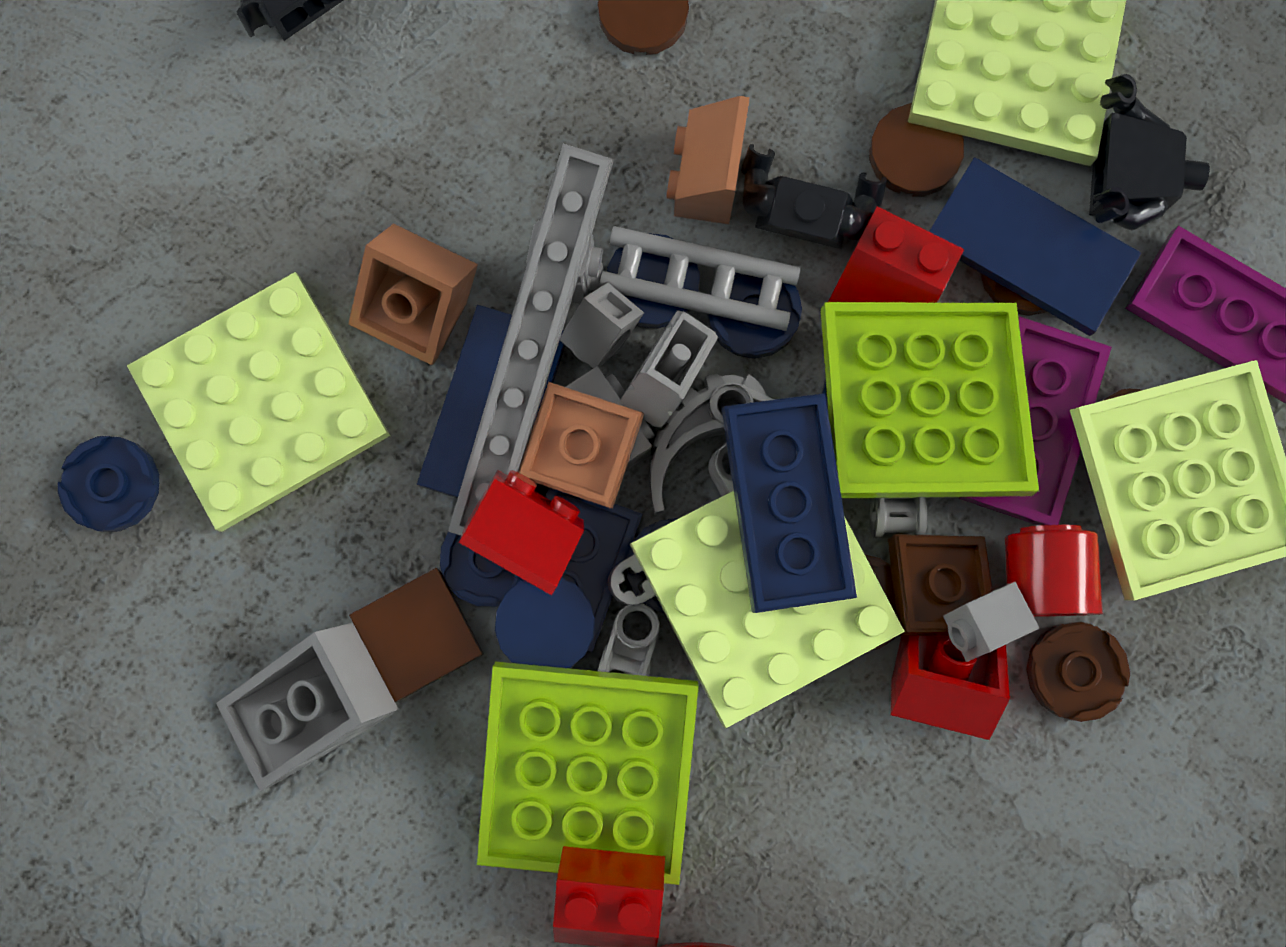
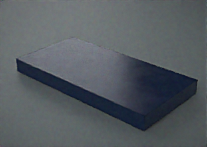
M976 157L971 161L929 232L964 249L959 261L1088 336L1093 335L1097 331L1141 255V252Z
M477 304L417 481L419 487L458 498L512 317L511 314ZM560 340L554 356L548 380L544 389L541 403L548 382H554L566 346Z
M825 393L724 406L722 408V416L752 613L857 598Z

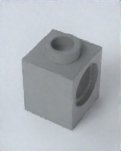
M607 282L583 298L563 331L560 341L570 348L581 361L586 362L592 368L600 367L619 353L644 312Z
M1016 582L973 600L943 616L948 625L949 637L953 645L961 651L966 662L1039 629Z

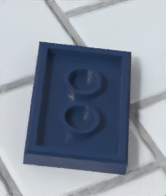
M548 487L545 498L552 501L554 496H558L567 500L581 511L578 517L584 520V532L562 578L576 584L590 601L595 617L594 637L587 651L593 652L612 600V595L608 589V576L617 564L627 559L631 548L630 543L633 542L643 514L615 503L612 509ZM515 575L511 588L523 579Z

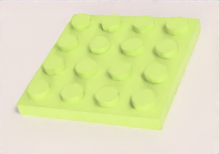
M935 0L908 122L1091 166L1098 157L1106 109L1100 105V100L1103 95L1110 92V88L1105 85V80L1112 78L1126 0Z
M296 272L127 365L215 530L221 532L390 436L301 277Z
M1257 360L1070 410L1124 600L1135 601L1286 557V456Z
M734 490L630 543L723 727H730L905 632L846 518L845 523L857 598L752 613Z

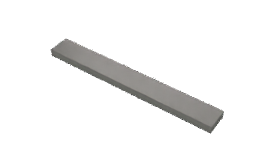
M564 143L562 145L451 519L449 532L462 535L469 517L497 470L506 475L509 474L510 470L519 471L614 162L611 158Z

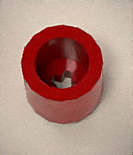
M1038 525L1020 528L1019 533L1009 534L1005 537L1007 585L1016 582L1034 617L1103 614L1099 544L1096 532L1082 530V527L1079 525Z

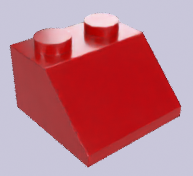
M877 206L828 302L937 303L964 249Z
M497 470L469 517L459 543L552 596L584 532V520L578 517L581 511L561 497L554 496L551 501L535 492L534 490L537 485L516 471L510 470L509 474L506 475Z
M901 636L891 680V715L990 740L1010 700L1006 645L966 662L961 651L953 645L949 636Z
M563 846L556 882L553 918L554 942L597 947H657L664 893L665 856Z

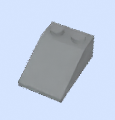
M353 622L312 633L216 703L260 791L269 788L354 739L399 710Z

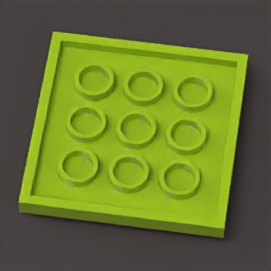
M824 303L821 308L828 415L841 498L1033 496L1039 491L1017 303Z
M495 661L492 666L477 865L558 873L563 846L665 856L664 884L679 885L699 688L698 681Z

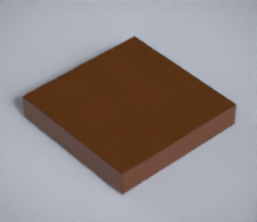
M895 534L888 539L896 614L905 631L899 636H949L948 625L943 616L993 592L985 536Z
M439 568L425 573L349 615L394 702L406 698L484 655Z

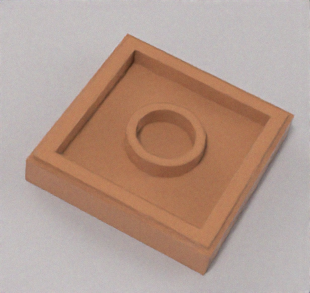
M548 382L518 473L535 483L613 509L644 413Z

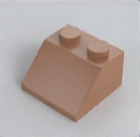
M738 96L690 109L687 127H677L674 155H681L682 159L680 171H670L667 189V199L675 200L674 216L729 224L750 97Z
M393 223L365 246L349 325L433 365L467 304L478 264Z

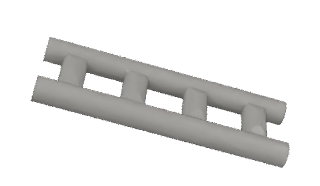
M613 226L610 245L622 247V257L617 274L606 271L602 272L599 288L608 282L625 296L787 331L791 312L777 309L782 283L797 285L801 267ZM642 252L670 258L664 284L636 278ZM689 262L717 268L711 295L683 289ZM735 272L763 278L758 305L730 299Z

